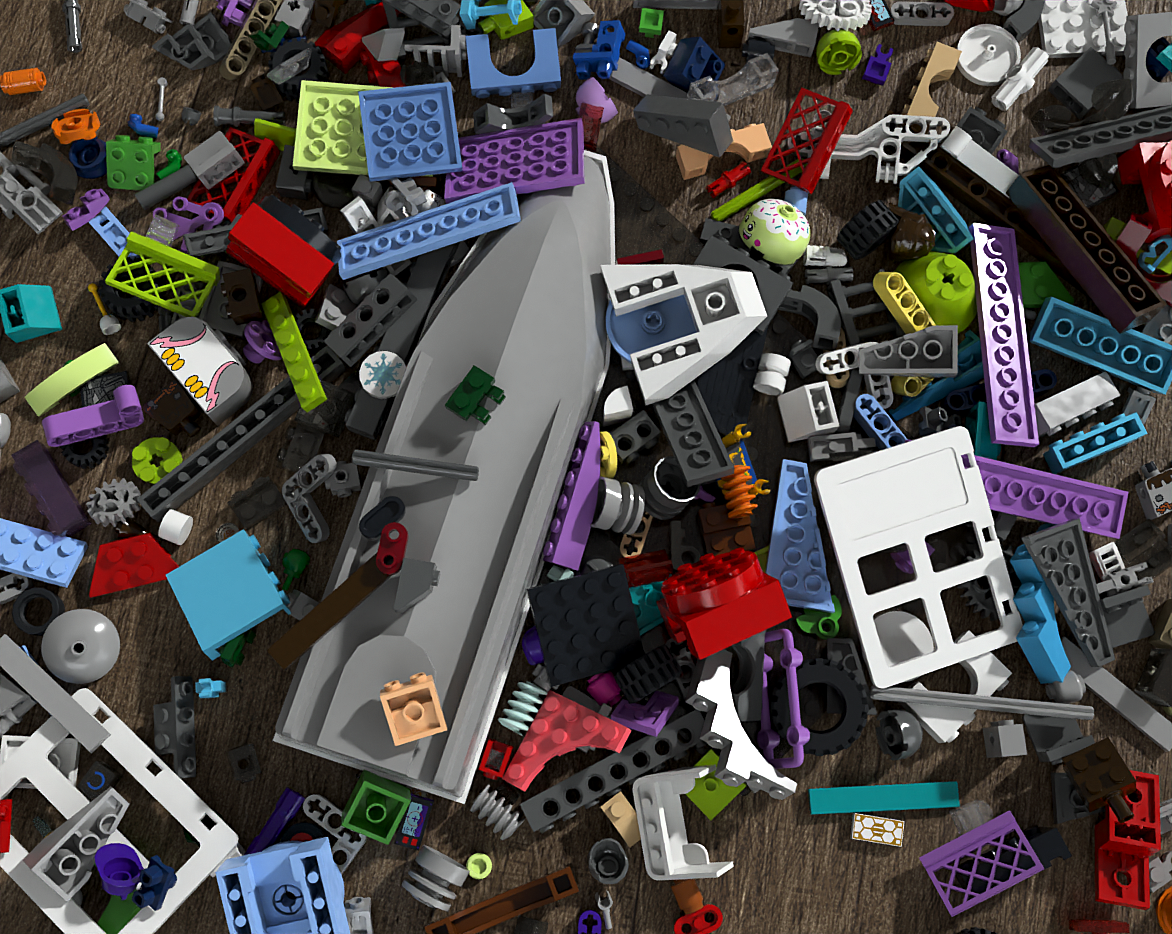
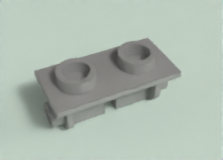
M129 0L130 3L124 7L126 16L139 23H142L144 17H146L143 25L157 34L164 33L166 21L173 22L165 17L167 13L157 7L149 8L147 6L148 2L145 0Z

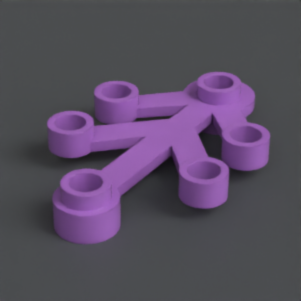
M176 197L172 202L175 210H188L199 216L191 220L170 213L165 208H156L153 211V218L156 221H167L179 225V227L159 238L150 237L149 239L163 245H168L181 238L183 234L196 232L197 228L204 225L203 230L213 229L214 226L222 222L224 211L217 203L209 202L201 206L189 202L184 197ZM180 200L184 203L182 208L178 206ZM210 210L214 211L213 218L208 216ZM160 211H163L164 217L162 219H160L158 216ZM183 238L181 249L178 251L188 254Z

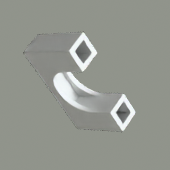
M968 630L966 632H963L954 641V643H958L973 638L975 636ZM990 651L959 662L970 677L971 691L969 695L991 697L996 690L1001 691L1009 683L1007 678L1012 674ZM919 681L912 683L908 687V689L927 690ZM898 702L906 711L913 714L921 726L938 743H945L946 741L950 743L959 734L957 730L963 724L965 726L968 725L976 717L974 712L977 709Z

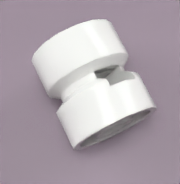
M762 354L758 367L761 372L756 375L754 389L768 395H782L786 384L784 377L788 376L791 361L777 354Z

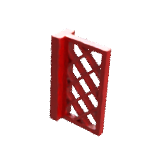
M801 87L761 172L798 187L812 195L853 112L850 105ZM804 96L813 98L815 105L802 110L801 102ZM826 105L835 107L832 115L822 118L819 108ZM817 110L820 120L807 125L804 115ZM802 117L804 127L792 131V121ZM822 125L824 130L822 135L812 139L809 129ZM806 131L809 141L797 146L794 136ZM791 137L794 147L782 152L780 147L782 141ZM811 145L813 150L811 157L802 160L799 150ZM796 152L799 162L787 167L784 156ZM781 158L784 168L775 172L770 170L769 167L772 161ZM801 166L803 173L799 181L791 179L789 171Z
M232 127L228 129L225 137L229 142H231L234 136L241 138L242 143L235 145L234 148L237 151L244 149L246 156L242 157L245 163L248 162V168L239 174L235 170L234 176L221 180L209 190L199 179L187 198L189 202L201 206L209 202L218 203L225 200L223 220H228L231 223L237 214L243 215L280 154L279 149L272 140L267 138L262 140ZM256 144L260 146L256 153L249 155L248 147ZM236 181L237 186L235 190L227 193L225 185ZM221 187L223 195L212 198L210 191ZM207 194L208 200L201 203L195 202L198 195ZM210 210L208 214L214 216V211Z

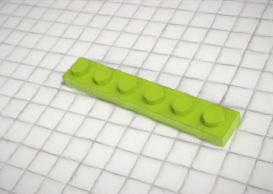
M280 291L261 303L300 405L303 410L309 412L325 402L327 398L286 296Z

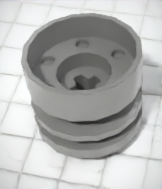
M601 476L595 513L590 526L603 530L610 529L611 527L617 533L633 534L637 530L644 512L645 492L643 487L637 484L631 485L629 482L620 484L616 479Z
M423 845L415 859L423 868L422 872L410 869L408 874L417 881L404 879L401 885L423 904L432 908L449 911L451 904L443 896L454 900L457 895L448 888L449 885L453 884L461 887L470 870L445 854Z

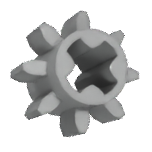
M538 664L532 673L536 677L533 683L546 692H549L551 688L557 690L559 685L549 686L545 665Z

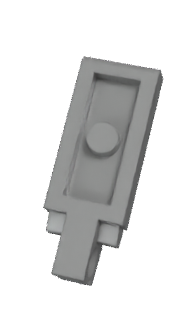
M856 432L810 436L807 438L810 462L857 458L864 455L863 451L874 450L876 447L875 437L862 439L861 434H856Z

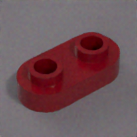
M397 522L387 524L381 533L376 565L385 575L397 574L401 570L403 558H405L409 535L406 528ZM391 532H399V537L397 539H391ZM387 557H393L394 561L391 565L384 563Z

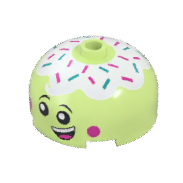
M765 199L755 203L747 211L739 226V233L744 243L749 248L753 246L765 254L763 256L764 259L777 264L788 265L795 263L802 256L810 241V226L806 217L794 205L779 199Z

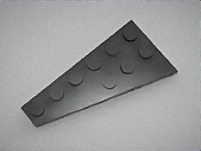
M1080 518L1071 519L1022 537L1021 539L1090 666L1100 667L1114 661L1115 656Z

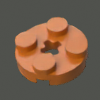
M76 109L64 113V119L60 121L56 118L51 125L54 135L59 139L60 143L69 144L75 140H91L97 135L95 131L99 129L100 121L96 112L93 111V114H91L89 109Z

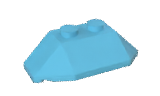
M919 166L900 181L898 207L918 215L925 214L935 231V246L931 251L956 254L974 240L966 222L940 188Z

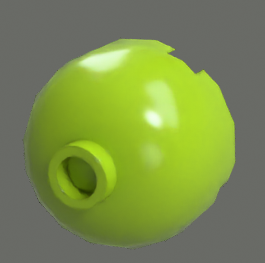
M836 29L825 33L819 40L816 48L817 62L820 65V69L830 75L842 74L840 70L848 69L850 71L861 60V45L856 36L850 31H845L844 29L836 31Z

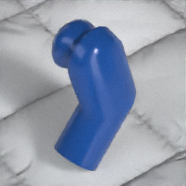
M631 39L626 49L635 54L636 64L639 68H648L651 62L649 50Z
M130 114L128 126L138 135L157 139L159 127L141 124V115Z

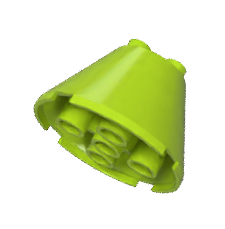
M930 251L924 257L903 261L894 271L904 277L936 326L958 325L959 334L975 318L977 303L974 275L968 266L955 255Z

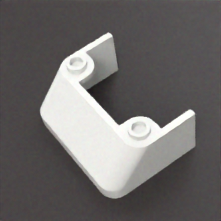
M716 764L677 768L643 776L634 782L633 796L645 867L652 879L716 878L734 867L733 861L710 863L708 852L704 846L698 843L688 844L680 794L690 792L695 786V778H701L715 771Z

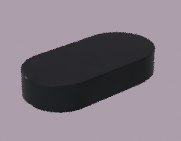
M396 496L384 498L361 518L359 523L361 534L369 540L381 538L382 530L387 524L398 523L405 516L406 508L403 501Z

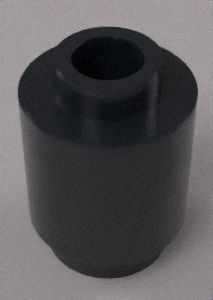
M749 39L748 44H743L742 57H745V62L764 65L772 63L775 45L767 41Z

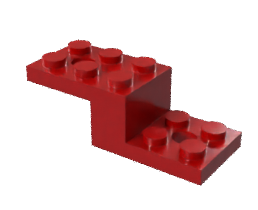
M1130 770L1136 780V791L1134 793L1138 797V802H1132L1127 796H1124L1123 799L1131 812H1133L1134 817L1127 822L1119 823L1111 807L1107 804L1105 805L1106 818L1095 825V901L1148 910L1150 908L1149 857L1161 850L1159 775ZM1118 872L1123 873L1127 877L1128 883L1126 886L1118 882L1116 877Z

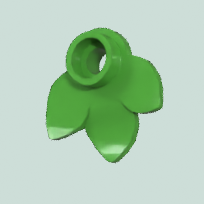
M835 595L831 596L835 609L833 614L803 608L805 615L796 618L800 629L806 633H816L819 638L824 640L834 638L839 631L837 621L842 615V608L838 598ZM823 624L829 625V632L823 631Z

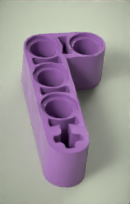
M123 385L113 391L115 400L44 418L42 426L47 444L52 447L63 446L141 425L144 422V417L136 388L133 385Z

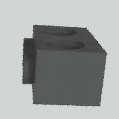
M644 410L610 433L615 443L617 460L621 465L626 461L628 464L632 463L640 456V451L645 448L650 450L659 443L658 439L661 432ZM645 428L649 431L650 435L641 437L638 435L637 430ZM620 442H627L631 448L627 451H622L619 449L618 444Z

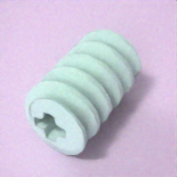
M528 681L526 683L518 682L517 686L522 691H513L512 694L517 700H508V704L512 709H504L503 712L507 718L499 717L498 719L501 725L521 736L523 735L519 732L520 730L528 731L529 729L524 722H533L534 720L529 713H538L539 711L534 706V703H543L539 694H548L542 688Z

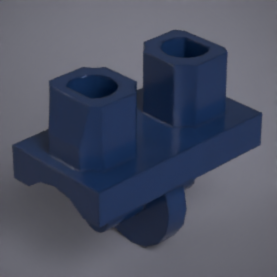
M158 855L151 857L148 867L140 873L139 879L142 885L139 890L134 891L132 901L140 908L150 906L154 911L161 909L168 889L173 888L176 884L177 876L174 873L175 870L163 864Z

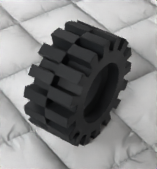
M305 309L302 310V315H299V313L295 315L297 318L295 321L308 353L313 352L315 355L327 345L324 340L332 330L315 322L319 310L315 312L314 309H310V312H307ZM310 324L318 325L321 328L320 335L312 340L305 338L303 331L306 326Z
M106 435L91 438L93 448L86 454H79L77 452L76 445L78 442L63 445L60 448L63 450L61 453L66 457V460L77 467L80 466L82 469H87V466L94 468L95 463L100 465L102 457L106 459L105 451L109 452V447L106 444H109Z

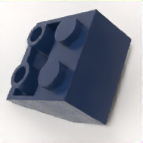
M700 36L684 38L680 40L663 76L671 85L700 100L708 101L725 64Z

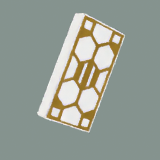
M853 813L850 838L902 847L904 821Z

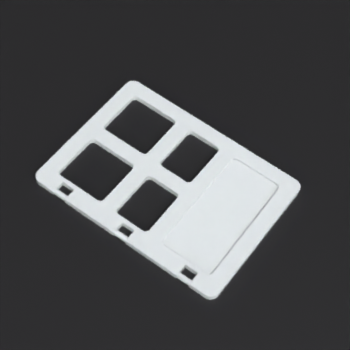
M962 426L953 427L820 469L814 476V482L873 685L878 688H887L1017 642L1016 637L1023 626L1019 611L1013 601L1014 592L1000 542L995 532V524L980 470L974 457L971 438L968 430ZM964 454L968 455L971 466L966 469L961 457ZM971 521L981 552L980 557L935 573L925 544V537L929 534ZM988 527L991 540L985 542L982 529ZM905 543L915 578L912 581L867 595L858 567V559ZM986 575L1000 620V627L973 638L954 643L940 592L946 588ZM921 598L935 649L930 653L888 667L873 615L876 612ZM1006 600H1008L1011 613L1005 614L1002 604Z

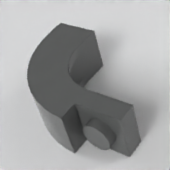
M1023 0L1018 11L1006 20L1002 28L1010 32L1016 41L1020 43L1029 35L1039 20L1043 11L1044 0Z
M543 94L530 104L514 109L500 108L486 103L473 112L474 131L476 134H485L545 124L546 121L553 117L552 96Z
M802 285L801 292L790 290L778 310L797 313L811 321L815 328L813 348L828 351L836 350L841 331V318L834 303L820 291Z

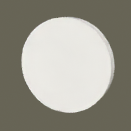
M981 24L968 29L956 46V49L962 51L957 62L959 71L971 82L982 86H996L1004 83L1007 71L1014 65L1019 64L1021 59L1020 47L1014 36L1006 29L997 25Z
M892 611L873 619L888 667L934 651L932 636L928 628L916 616L907 612ZM862 650V655H863L864 661H865V663H866V660H865V657H864V653H863V650ZM918 677L909 679V680L904 681V682L912 681V680H914V679H916V678H918Z

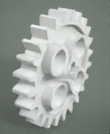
M800 0L799 10H801V15H805L806 20L812 19L811 24L819 23V27L827 26V30L833 27L836 31H839L840 28L848 31L849 28L856 30L857 27L863 28V24L867 25L868 20H870L872 5L869 4L870 0Z

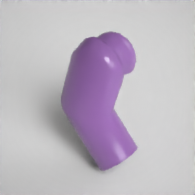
M1006 149L999 150L996 154L997 159L1019 175L1018 158Z

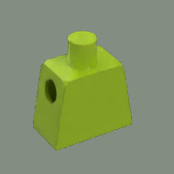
M489 0L484 6L507 4L508 0ZM521 0L522 13L518 17L517 25H513L507 13L485 16L486 19L479 22L478 27L484 34L494 30L500 39H506L534 28V16L523 0Z

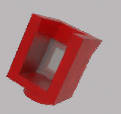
M490 738L478 770L484 771L483 776L497 780L498 777L503 778L514 746Z

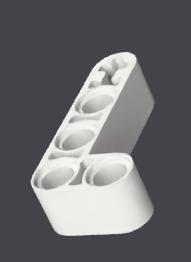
M955 126L940 147L1009 198L1006 192L1019 175L975 143L968 133Z

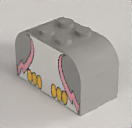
M196 317L181 318L147 343L217 426L242 408L251 398L253 383L244 368L246 365L245 361L236 349L228 343L224 335L218 329L213 331L205 321Z

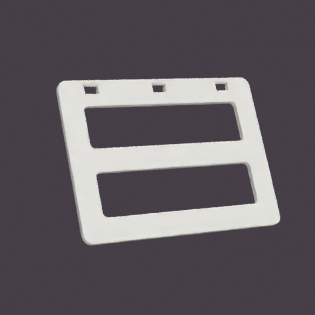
M82 688L71 697L111 734L101 745L200 842L198 851L176 872V884L173 888L168 889L162 908L154 911L150 906L142 908L118 933L154 934L236 848L238 835L91 690ZM99 709L109 717L103 724L94 716ZM53 716L0 765V800L6 797L23 779L27 778L68 820L89 804L90 801L48 760L49 753L70 734ZM152 761L162 770L156 776L147 769ZM206 814L217 824L211 830L201 822ZM117 829L109 836L105 845L110 843L128 845L138 854L143 868L148 867L149 861ZM10 834V850L8 853H0V866L64 934H106L73 898L68 902L64 900L24 863L23 859L29 853ZM141 882L138 883L136 890L140 889Z

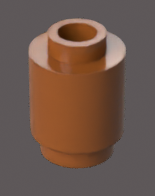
M695 879L673 880L674 884L670 887L680 910H683L685 915L704 907L702 903L703 897Z

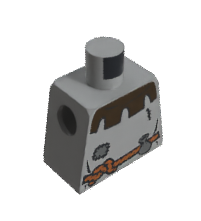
M1154 461L1140 467L1147 480L1135 485L1147 521L1172 511V468L1160 473Z

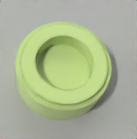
M475 853L468 859L466 868L470 870L469 875L472 878L483 879L491 872L492 862L486 854Z

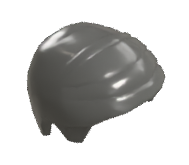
M612 838L596 842L590 848L587 855L588 869L591 875L601 883L616 884L625 877L628 871L629 862L625 851L620 843Z

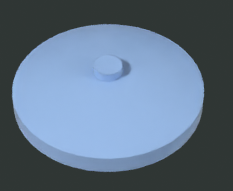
M684 295L620 316L615 315L611 300L607 307L605 321L609 341L615 351L629 363H631L630 354L697 333Z

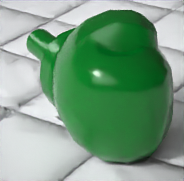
M292 549L289 553L286 552L283 555L282 565L285 567L283 572L288 574L282 587L283 590L288 591L293 578L299 579L306 565L309 564L310 556L300 549Z

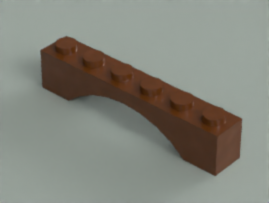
M570 865L428 923L424 928L427 934H476L520 914L577 893L579 889Z

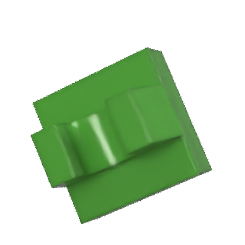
M642 8L639 32L645 33V37L654 38V34L661 35L664 11Z

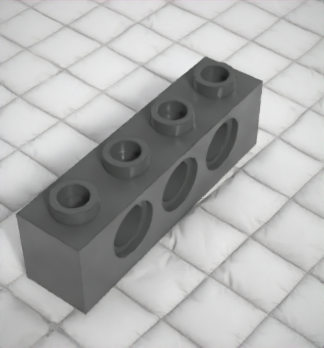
M390 273L363 299L353 312L346 316L345 320L336 329L330 332L324 342L343 361L352 367L408 310L417 298Z

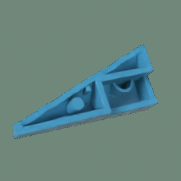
M971 330L965 333L966 338L958 345V373L956 377L934 378L917 396H903V402L895 410H889L895 422L924 406L926 407L946 397L954 390L965 388L984 378L981 341L977 335Z

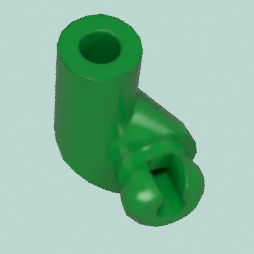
M171 149L166 153L168 158L167 167L157 172L160 179L181 169L182 156L177 150Z

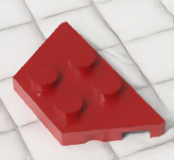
M151 532L104 543L99 546L89 596L92 598L166 580V574L179 566L170 557L169 552L159 545L158 540Z

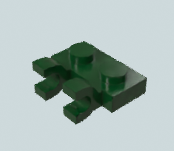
M473 365L446 402L445 407L465 421L472 416L486 425L491 416L489 415L490 411L482 406H478L486 395L501 405L506 396L504 395V390L493 385L495 383L494 377Z
M253 627L221 646L220 657L224 664L231 667L234 664L242 665L245 656L241 653V650L246 641L252 644L256 637V634L252 631Z

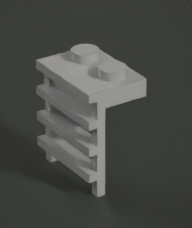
M451 25L450 46L405 45V51H413L415 65H409L408 70L410 72H417V76H422V72H430L431 76H435V72L443 71L446 77H449V73H457V77H462L463 60H467L466 36L461 35L460 25ZM420 52H427L429 66H422ZM433 52H441L443 66H435Z

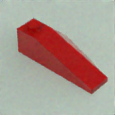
M381 1L326 30L314 42L315 46L321 49L324 57L346 74L359 61L360 52H363L362 37L383 29H389L383 2ZM395 9L397 17H402L404 15L403 13Z

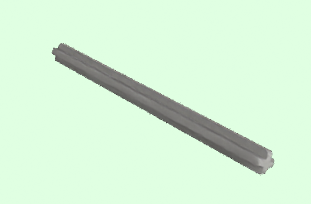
M871 686L870 698L876 700L1092 720L1094 718V708L1092 706L897 687L878 688Z

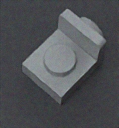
M1137 386L1135 390L1129 387L1127 392L1130 394L1120 415L1124 413L1125 416L1137 412L1142 424H1145L1156 398L1150 395L1151 391Z
M354 897L346 900L344 908L350 934H374L371 898Z

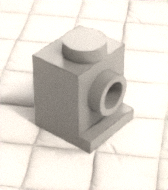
M360 174L352 187L354 199L359 196L373 214L378 206V202L384 195L381 184L376 181L370 182L368 177Z

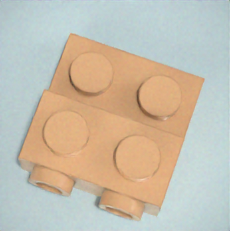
M424 672L412 675L408 682L400 684L399 680L391 681L384 685V689L380 690V699L395 746L447 731V725L432 675L426 676Z

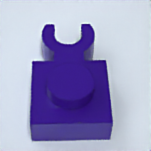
M879 44L874 52L875 57L870 56L862 79L883 86L892 64L888 60L893 53V48H890L887 54H883L880 51L882 45Z

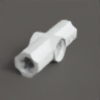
M1033 47L1020 64L1011 67L1005 74L1006 80L991 97L993 105L1002 111H1007L1020 94L1030 90L1035 83L1033 78L1048 62V54L1039 47Z

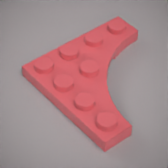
M550 690L502 779L526 792L536 775L545 767L544 764L556 755L561 756L582 746L605 748L620 753L632 730Z

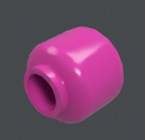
M611 670L593 675L588 680L587 691L600 706L603 703L613 706L622 698L620 695L622 691L614 679L615 674Z

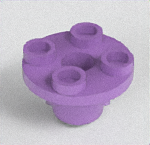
M268 321L249 322L244 328V334L248 341L247 345L243 348L246 358L253 363H261L265 358L281 360L282 356Z

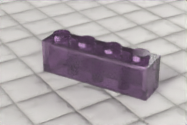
M36 440L11 455L15 461L13 464L14 469L20 476H24L27 482L24 486L31 496L35 495L38 501L36 507L43 516H47L50 521L47 524L48 528L54 536L58 535L62 538L65 536L71 537L91 525L46 445Z

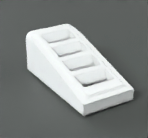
M1114 541L1089 553L1090 560L1099 577L1115 570L1118 572L1125 569ZM1107 553L1108 558L1103 560L1101 555ZM1112 562L1113 566L1106 569L1105 564Z

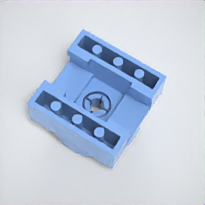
M328 837L306 842H280L269 846L262 852L226 859L215 872L230 934H350L343 904L345 895L344 882L341 872L333 860ZM286 891L292 892L297 898H288Z

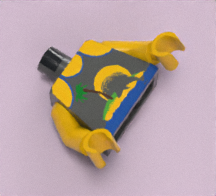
M739 424L735 427L734 432L729 433L721 440L733 466H750V470L744 472L745 475L752 476V479L747 481L746 484L754 485V488L749 490L748 494L757 495L760 493L767 495L770 493V490H761V486L769 481L764 479L757 480L744 441H739V438L750 437L751 432L742 435L741 429L747 424ZM721 478L700 484L704 486L713 483L717 493L725 495V493L729 492L723 490L722 485L726 481H722Z

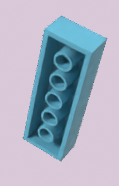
M1054 297L1045 298L1030 332L1031 343L1099 371H1106L1109 375L1148 389L1156 394L1166 395L1172 382V345L1133 329L1119 334L1106 318Z

